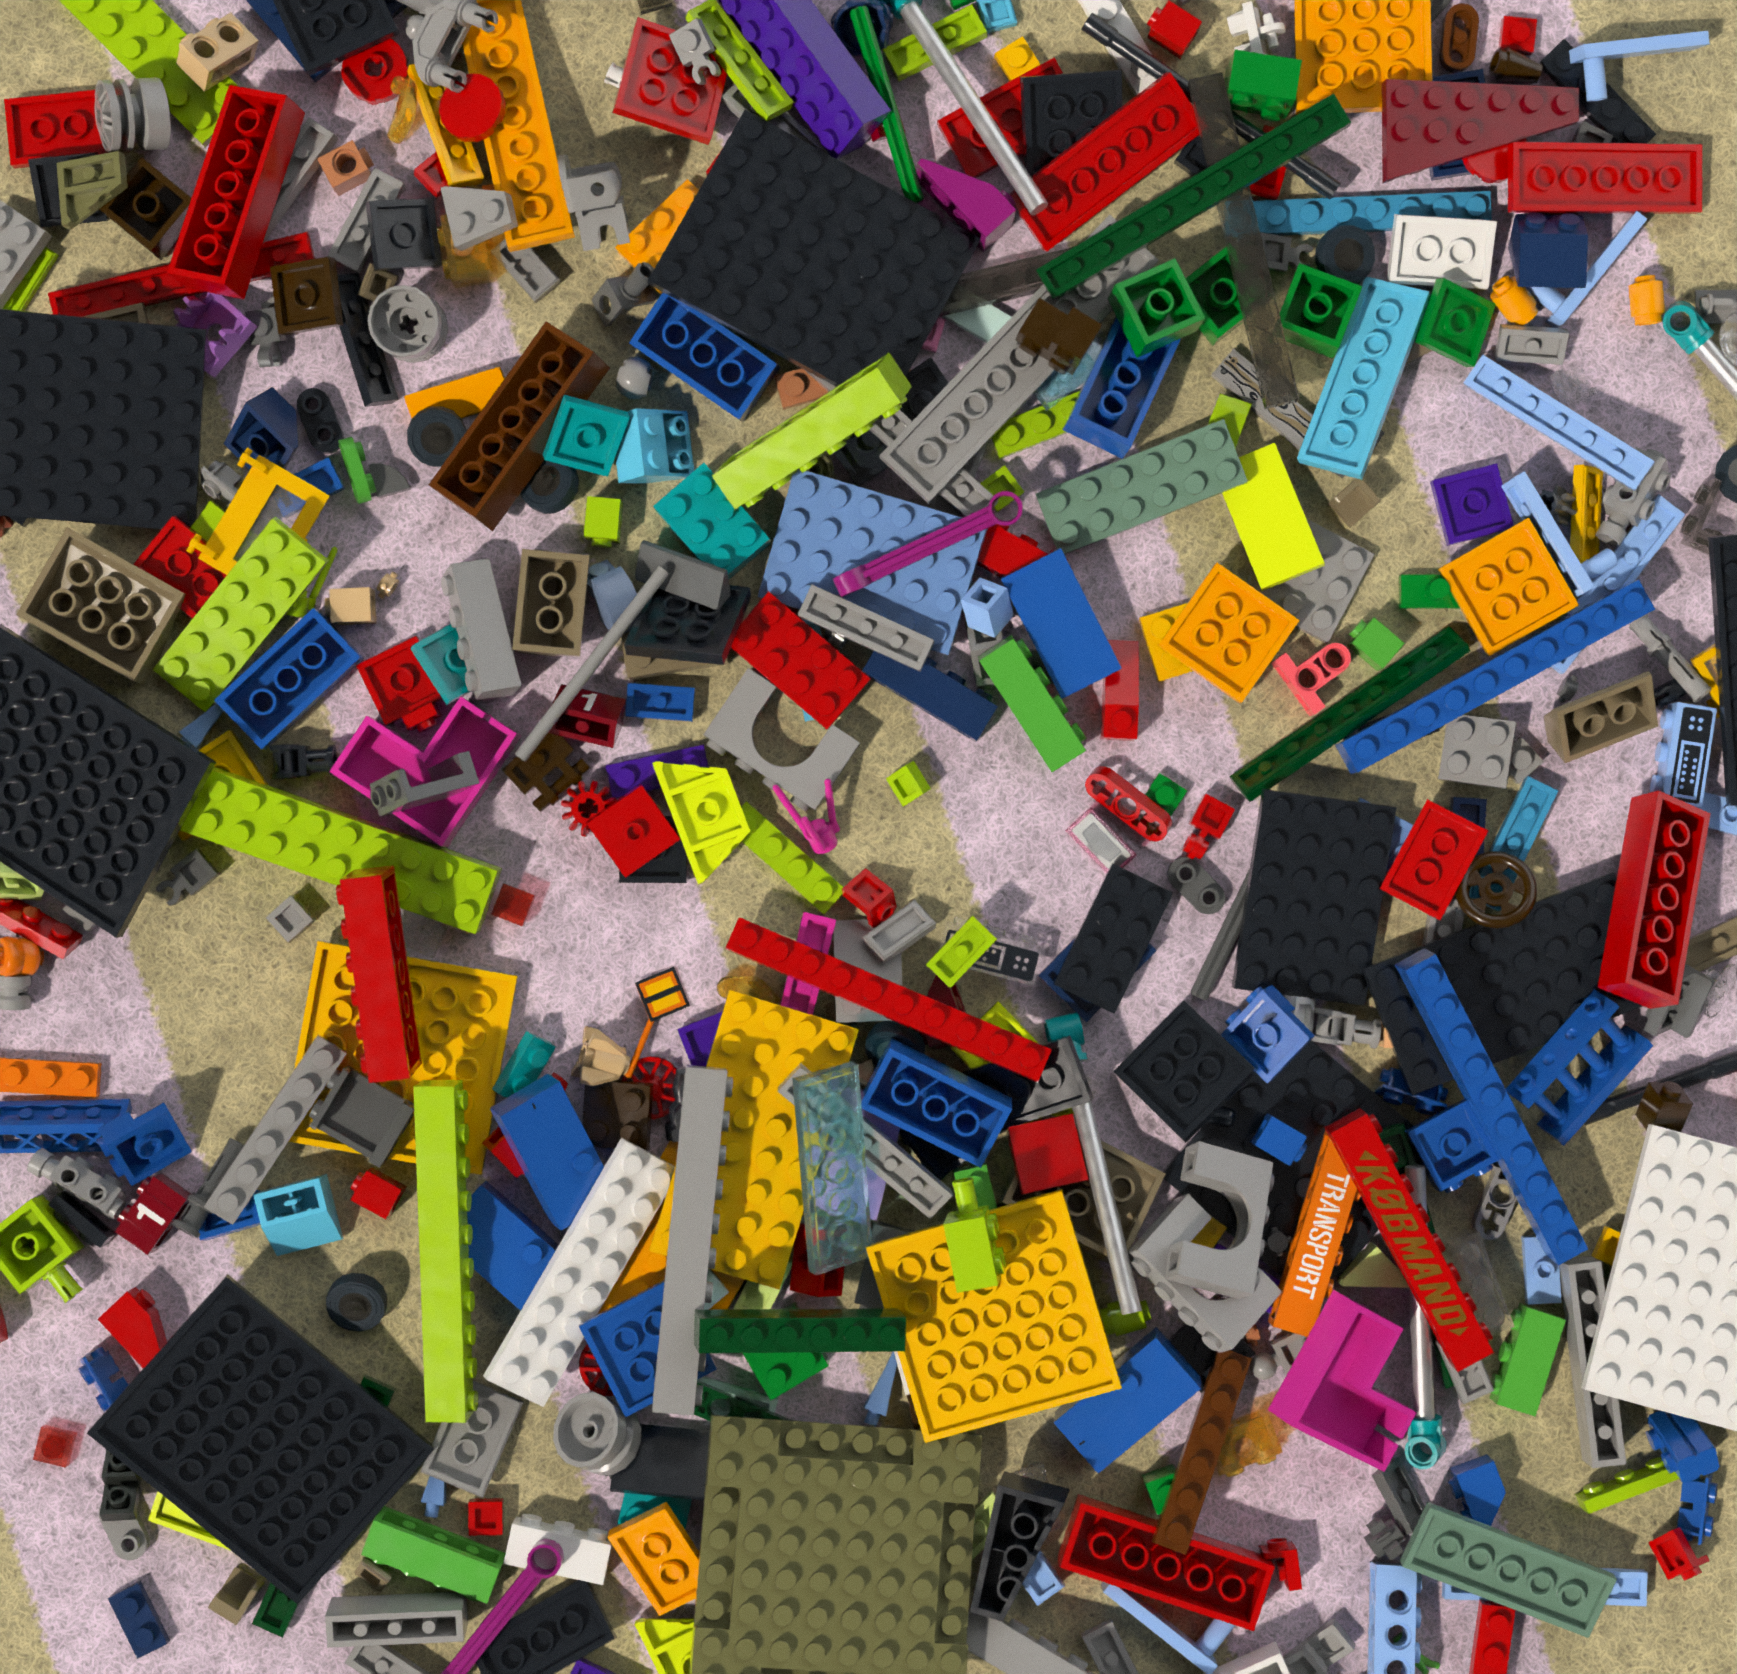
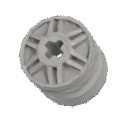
M134 78L130 92L123 79H115L113 84L110 80H98L95 90V120L102 145L106 152L119 151L120 147L125 152L132 151L135 137L141 150H165L168 148L171 136L170 111L166 91L160 78Z
M406 285L390 287L380 293L370 306L367 320L370 335L378 347L401 361L410 363L427 361L438 354L446 342L448 324L444 311L436 301L418 288ZM410 319L418 323L414 326L415 332L413 334L404 330L409 326L408 320Z

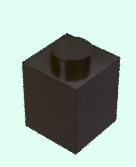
M1670 1081L1664 1083L1649 1082L1635 1115L1646 1131L1648 1124L1681 1132L1693 1103L1683 1088L1677 1083Z

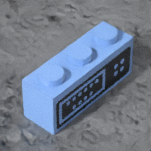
M1675 702L1668 704L1667 709L1662 711L1660 727L1664 729L1662 742H1658L1655 750V761L1659 762L1657 775H1653L1651 779L1650 792L1659 790L1697 808H1702L1717 708Z

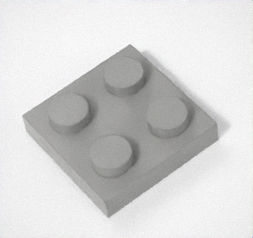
M1462 715L1447 723L1438 779L1507 789L1517 722Z

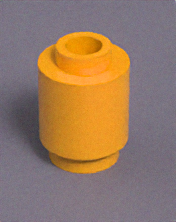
M1655 275L1636 277L1635 284L1628 285L1631 318L1635 319V326L1663 322L1662 314H1665L1663 281H1656Z
M1504 276L1494 283L1490 298L1509 323L1523 326L1537 315L1539 311L1536 307L1537 301L1526 287L1517 286L1515 276Z

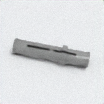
M1647 614L1630 624L1629 629L1648 648L1646 652L1651 657L1655 656L1672 677L1689 694L1694 703L1700 701L1712 690L1690 663L1671 644L1672 638L1668 634L1663 635L1648 618Z

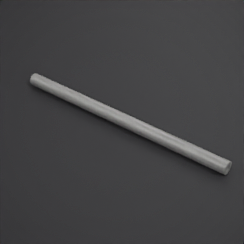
M660 566L656 568L515 752L517 757L524 762L527 761L667 578L669 573Z

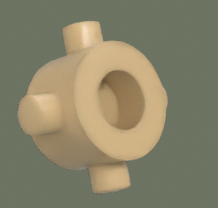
M387 573L380 580L377 586L380 598L384 599L385 596L390 597L399 584V580L396 579L397 573Z

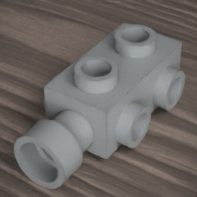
M1635 447L1637 451L1655 461V464L1636 491L1631 490L1619 481H1616L1614 486L1610 485L1603 496V504L1609 518L1601 523L1596 532V536L1601 541L1611 546L1619 547L1627 534L1625 529L1628 524L1637 527L1641 519L1648 520L1655 508V502L1652 500L1658 490L1664 492L1671 479V473L1668 472L1667 459L1656 450L1647 449L1645 451ZM1627 492L1631 493L1632 496L1629 499H1623Z
M40 1148L29 1161L27 1166L28 1172L38 1178L42 1176L47 1178L56 1187L109 1219H116L125 1208L126 1202L124 1200L126 1195L120 1188L123 1184L107 1173L103 1177L92 1171L94 1166L79 1156L73 1160L65 1155L59 1162L54 1159V1154L44 1148Z

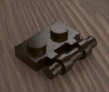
M547 733L526 762L519 757H515L502 771L524 795L536 787L541 795L532 804L542 812L550 804L554 806L560 800L559 796L572 784L576 786L578 782L582 781L583 778L581 776L591 767L582 758L571 766L566 759L575 751L574 748L563 736ZM558 767L564 774L549 786L543 779Z

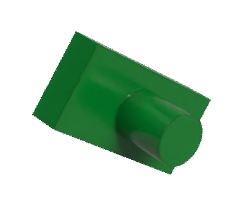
M1399 575V609H1460L1450 592L1449 583L1441 575Z

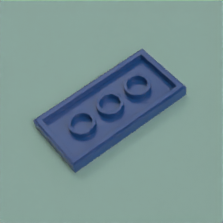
M1061 548L1001 578L1061 699L1122 669Z

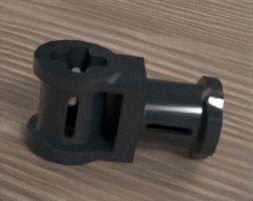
M299 744L270 745L269 751L273 752L274 770L270 774V778L276 780L299 779L311 776V772H329L338 759L336 746L329 745L328 748L310 749V746H299ZM314 759H324V761L313 762Z

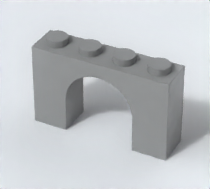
M748 668L703 734L710 739L706 745L722 756L726 751L737 758L734 764L751 775L753 770H756L765 776L762 783L772 790L773 785H778L780 789L783 788L793 795L790 802L806 812L809 807L816 811L826 796L825 779H830L831 785L835 783L859 747L860 742L832 724L811 756L802 763L782 767L767 762L756 750L753 730L757 718L776 692L777 687Z
M1200 1141L1185 1148L1180 1180L1207 1187L1223 1194L1229 1200L1236 1213L1237 1232L1233 1242L1226 1250L1213 1249L1184 1240L1170 1245L1164 1279L1236 1299L1254 1295L1260 1281V1275L1257 1272L1258 1262L1265 1247L1264 1239H1262L1263 1229L1270 1213L1267 1202L1269 1192L1274 1185V1174H1272L1273 1162Z
M1188 1193L1174 1199L1128 1250V1255L1132 1268L1139 1275L1149 1279L1155 1286L1154 1290L1158 1296L1170 1302L1179 1311L1178 1315L1181 1320L1187 1325L1193 1326L1202 1335V1341L1207 1347L1221 1353L1232 1350L1282 1291L1259 1267L1257 1272H1259L1260 1281L1254 1295L1242 1299L1224 1295L1219 1300H1210L1200 1296L1191 1286L1164 1279L1170 1245L1183 1240L1191 1242L1212 1218Z

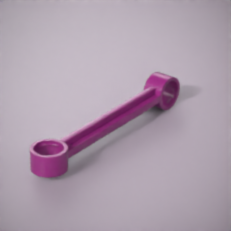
M999 492L991 498L988 506L833 578L840 597L851 594L996 524L1003 526L1015 524L1023 513L1022 501L1012 492ZM1002 496H1010L1018 504V513L1012 520L1002 521L995 516L994 504Z
M543 1539L532 1547L527 1557L526 1568L440 1674H467L540 1581L543 1578H550L558 1572L564 1560V1552L559 1543L551 1539ZM548 1548L552 1550L557 1557V1564L551 1569L539 1567L534 1560V1553L537 1549Z

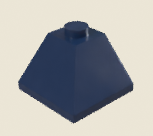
M271 387L245 403L223 444L239 460L246 448H249L253 451L250 455L253 459L256 460L258 455H261L281 468L286 469L298 448L296 410ZM245 463V466L250 470L252 466Z

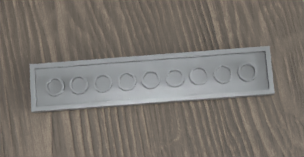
M1109 215L1087 239L1117 221ZM1143 248L1055 301L1052 300L1045 286L1042 285L880 454L879 458L929 504L1055 372L1048 365V360L1038 354L1036 357L1027 354L1019 347L1020 343L1015 341L1019 330L1038 299H1043L1067 315L1072 307H1075L1101 323L1113 311L1107 298L1115 284L1153 268L1159 260L1146 248Z

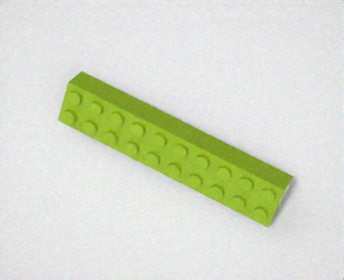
M215 766L180 831L336 886L340 884L341 878L355 869L394 865L400 908L473 934L481 931L502 868Z

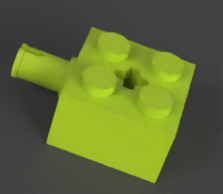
M973 1177L952 1181L958 1211L948 1212L943 1223L957 1293L998 1286L1001 1275L1005 1274L1004 1268L1007 1267L1003 1247L997 1248L996 1240H998L997 1234H1000L996 1213L990 1214L988 1205L978 1207Z
M43 1194L30 1199L0 1223V1270L19 1294L32 1289L42 1280L46 1281L48 1279L63 1301L67 1303L76 1294H79L83 1288L78 1285L65 1268L67 1265L66 1261L85 1246L68 1225L62 1223L54 1216L53 1212L55 1210L48 1205L50 1202ZM31 1238L35 1242L34 1249H31L28 1245L32 1241Z

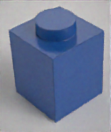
M1268 1113L1250 1141L1255 1146L1289 1166L1293 1160L1298 1162L1307 1148V1144L1304 1143L1307 1136Z

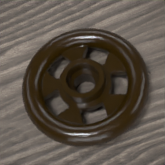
M1489 851L1475 856L1455 896L1463 913L1475 923L1489 928H1506L1521 922L1532 911L1537 898V884L1532 871L1521 859L1506 852ZM1490 865L1494 873L1487 874L1482 878L1477 870ZM1508 868L1519 876L1514 883L1506 875L1502 874ZM1492 884H1499L1503 890L1495 893L1491 890L1490 886ZM1478 885L1481 898L1471 899L1468 887ZM1513 891L1523 895L1518 906L1508 902L1513 895ZM1486 904L1501 906L1500 915L1485 913Z

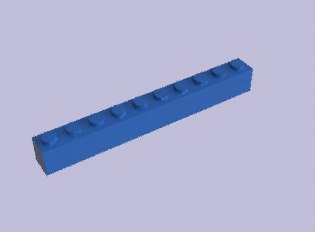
M1639 580L1631 582L1340 741L1335 746L1350 774L1360 772L1655 610L1641 582Z
M1424 948L1396 963L1395 966L1464 1099L1469 1102L1500 1159L1497 1162L1546 1256L1557 1265H1561L1588 1250L1436 954Z

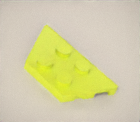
M656 761L652 765L698 885L703 884L750 833L735 789L726 768L698 767L697 765H677Z
M640 1618L635 1621L634 1625L659 1674L690 1673L694 1618Z

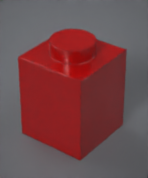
M1168 0L1163 10L1157 7L1147 23L1151 27L1147 38L1181 59L1198 34L1202 21Z
M371 1167L366 1170L365 1174L360 1171L350 1188L355 1191L350 1200L386 1220L394 1212L407 1186Z

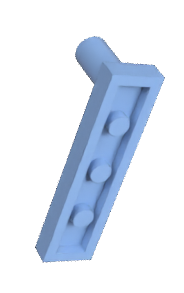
M1699 31L1583 44L1569 50L1570 64L1583 63L1587 102L1601 101L1607 99L1604 60L1696 50L1710 44L1709 32Z
M1636 211L1626 220L1587 269L1585 288H1572L1564 296L1554 287H1526L1539 303L1552 312L1545 322L1553 328H1559L1564 324L1646 222V217Z
M1525 471L1501 486L1521 520L1530 518L1575 598L1595 587L1592 583L1593 579L1617 566V557L1608 548L1582 563L1579 562Z
M1105 1582L1101 1583L1103 1593L1203 1672L1212 1674L1218 1667L1213 1654L1236 1625L1214 1618L1195 1642L1132 1591Z

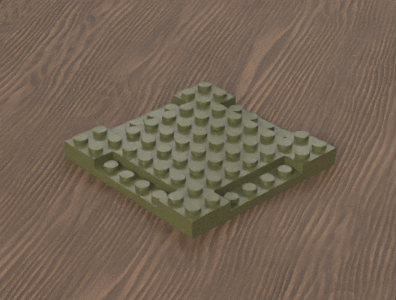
M711 1415L689 1674H967L968 1644L966 1641L975 1505L978 1504L982 1435L959 1433L925 1443L922 1431L917 1429Z

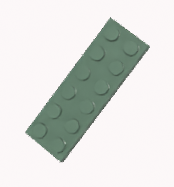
M1222 419L1038 492L1036 497L1056 549L1061 548L1064 555L1247 484L1248 480L1225 420Z
M1427 1502L1400 1559L1401 1565L1404 1568L1589 1638L1617 1580L1611 1572L1430 1502Z

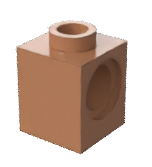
M353 140L317 158L338 196L367 182L371 174L369 168L374 166L366 148L359 149ZM350 160L356 161V167L352 172H341L345 162Z

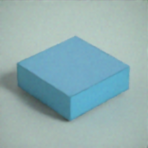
M976 0L980 19L987 34L1017 26V19L1011 0Z

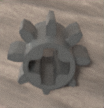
M1555 486L1553 492L1543 489L1540 497L1556 523L1567 527L1568 522L1571 520V515L1577 513V511L1572 509V503L1576 500V497L1566 493V490L1559 486Z
M1378 1516L1366 1525L1370 1533L1363 1538L1378 1559L1386 1554L1390 1561H1392L1404 1552L1399 1544L1404 1542L1406 1538L1391 1518L1384 1523Z

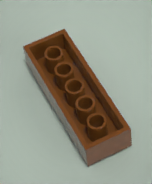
M546 321L428 485L491 531H494L544 461L543 452L563 396L568 395L587 401L610 367L595 352Z

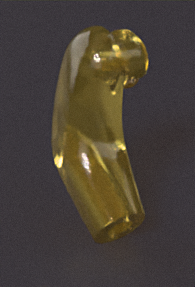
M397 76L392 81L391 91L394 94H398L399 98L387 136L392 142L400 144L415 120L417 87L412 78L407 77L404 79L402 76Z
M726 976L720 979L717 984L718 994L727 999L729 990L775 1004H778L781 1000L775 991L760 977Z

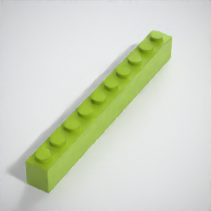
M422 1080L413 1088L426 1422L466 1423L474 1411H477L479 1400L478 1392L473 1391V1378L477 1375V1359L472 1358V1345L476 1341V1326L471 1324V1312H473L475 1307V1294L473 1291H470V1279L474 1273L473 1258H469L468 1245L472 1243L473 1229L472 1225L468 1224L467 1212L470 1211L472 1204L471 1192L466 1189V1178L469 1177L471 1169L470 1159L465 1157V1144H468L469 1126L464 1124V1110H467L468 1092L463 1090V1080Z

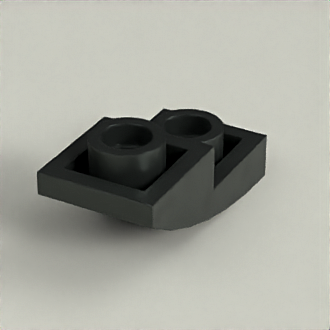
M106 1449L101 1477L105 1485L99 1515L102 1521L136 1520L141 1477Z

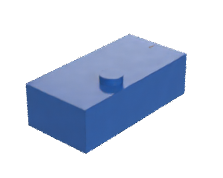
M665 293L661 294L629 342V344L741 422H744L781 368L773 360L717 321Z
M1115 316L1062 430L1123 459L1134 442L1181 339L1137 358Z
M313 608L214 701L261 750H265L353 670L364 657L318 609Z
M891 1038L861 1095L859 1107L981 1168L1012 1111V1098Z
M546 1074L490 1107V1110L549 1221L562 1231L573 1222L602 1172L604 1165L560 1081Z
M485 1181L471 1195V1209L467 1212L468 1224H471L473 1229L472 1243L468 1245L469 1258H473L474 1270L521 1311L559 1244L489 1182Z
M1157 1327L1114 1361L1121 1381V1389L1067 1403L1055 1411L1053 1423L1098 1474L1201 1389L1200 1375Z

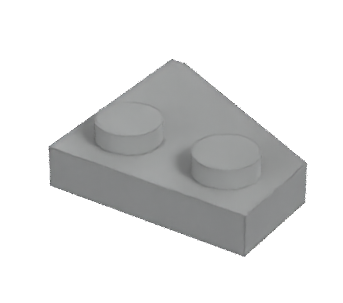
M450 186L441 187L455 248L463 251L518 227L512 197L505 191Z

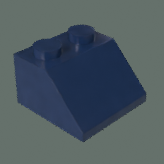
M1536 212L1515 214L1508 250L1517 286L1585 288L1587 283L1588 233L1583 216L1571 213H1564L1562 215H1543Z

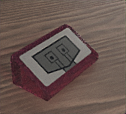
M1089 807L1065 830L1106 874L1111 863L1124 868L1137 856L1092 807Z

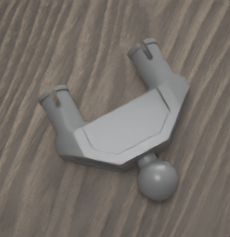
M444 0L428 10L425 16H411L406 21L405 31L407 36L413 40L414 63L421 81L431 87L441 85L453 92H461L464 88L455 84V82L458 81L466 85V74L450 66L470 27L474 25L486 32H492L495 27L486 22L490 21L498 24L497 13L491 9L479 6L476 0Z

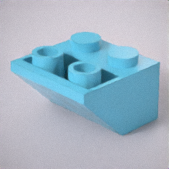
M640 408L627 411L630 418L615 456L618 483L644 484L685 479L694 471L687 411Z
M327 1174L269 1188L253 1195L261 1228L277 1256L343 1239Z

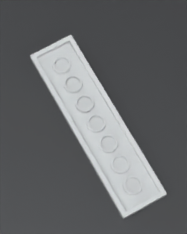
M623 1138L620 1139L483 1376L486 1380L544 1407L584 1338L579 1324L596 1316L663 1202L675 1168L674 1165Z

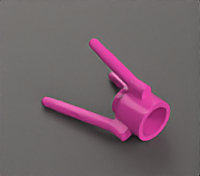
M827 778L824 781L828 822L824 819H815L810 822L806 816L801 817L780 787L773 785V791L802 830L812 850L817 854H824L833 850L838 843L835 833L840 831V827L836 821L831 780Z

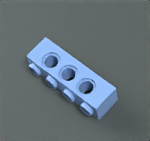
M1370 1562L1367 1674H1387V1667L1394 1660L1401 1662L1402 1670L1400 1674H1415V1663L1420 1662V1644L1415 1642L1416 1628L1421 1626L1420 1607H1416V1593H1421L1422 1576L1420 1573L1402 1567L1401 1563ZM1400 1590L1403 1594V1602L1399 1607L1391 1608L1389 1596L1393 1591ZM1400 1625L1403 1632L1402 1637L1398 1642L1391 1643L1388 1639V1631L1392 1626Z

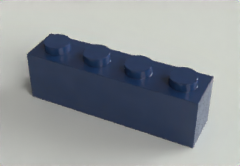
M874 651L862 670L869 678L974 742L978 740L998 707L992 703L995 699L992 695L980 688L973 692L964 686L966 682L964 678L950 670L945 675L935 668L938 663L927 657L921 672L878 652Z

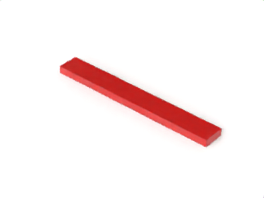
M303 232L265 241L261 247L250 282L271 277L270 267L315 259L310 234ZM168 264L49 292L48 296L53 314L83 317L138 303H143L146 307L184 298L185 296L201 294L204 291L185 287L167 273L170 265Z

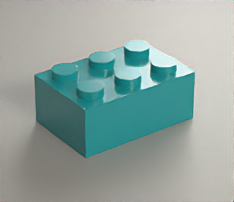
M702 463L653 507L696 559L726 569L728 579H731L771 544V540L742 506L736 509L733 508L713 479L712 475L714 473L705 463Z

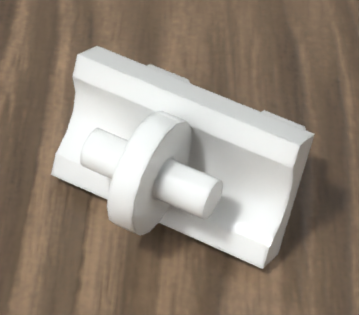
M1252 1L1243 3V10L1227 17V21L1233 37L1248 33L1250 43L1234 47V50L1268 55L1265 39L1268 40L1269 49L1279 47L1277 36L1286 32L1285 25L1282 22L1274 23L1272 13H1267L1262 16L1264 26H1262L1258 8L1253 6Z

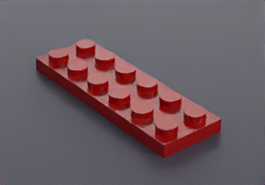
M1166 72L1031 177L1048 202V206L1042 212L1031 215L1015 190L1009 194L1016 204L1013 207L1043 251L1047 252L1206 130L1207 127L1172 73Z
M1512 142L1508 144V213L1634 214L1638 211L1641 214H1698L1702 212V144Z

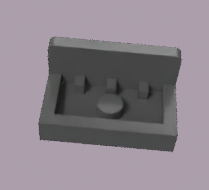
M1686 964L1679 1004L1653 1009L1648 1008L1646 1012L1648 1020L1644 1031L1657 1036L1671 1029L1685 1038L1692 1036L1715 981Z

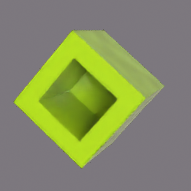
M587 496L584 537L586 540L592 541L591 546L611 548L612 543H620L623 502L621 499Z

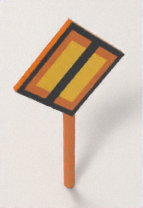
M674 967L635 982L649 1018L631 1059L629 1069L625 1074L626 1078L632 1077L654 1021L690 1006Z

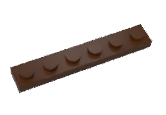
M1231 1350L1221 1353L1216 1351L1152 1539L1153 1543L1186 1555L1252 1358Z

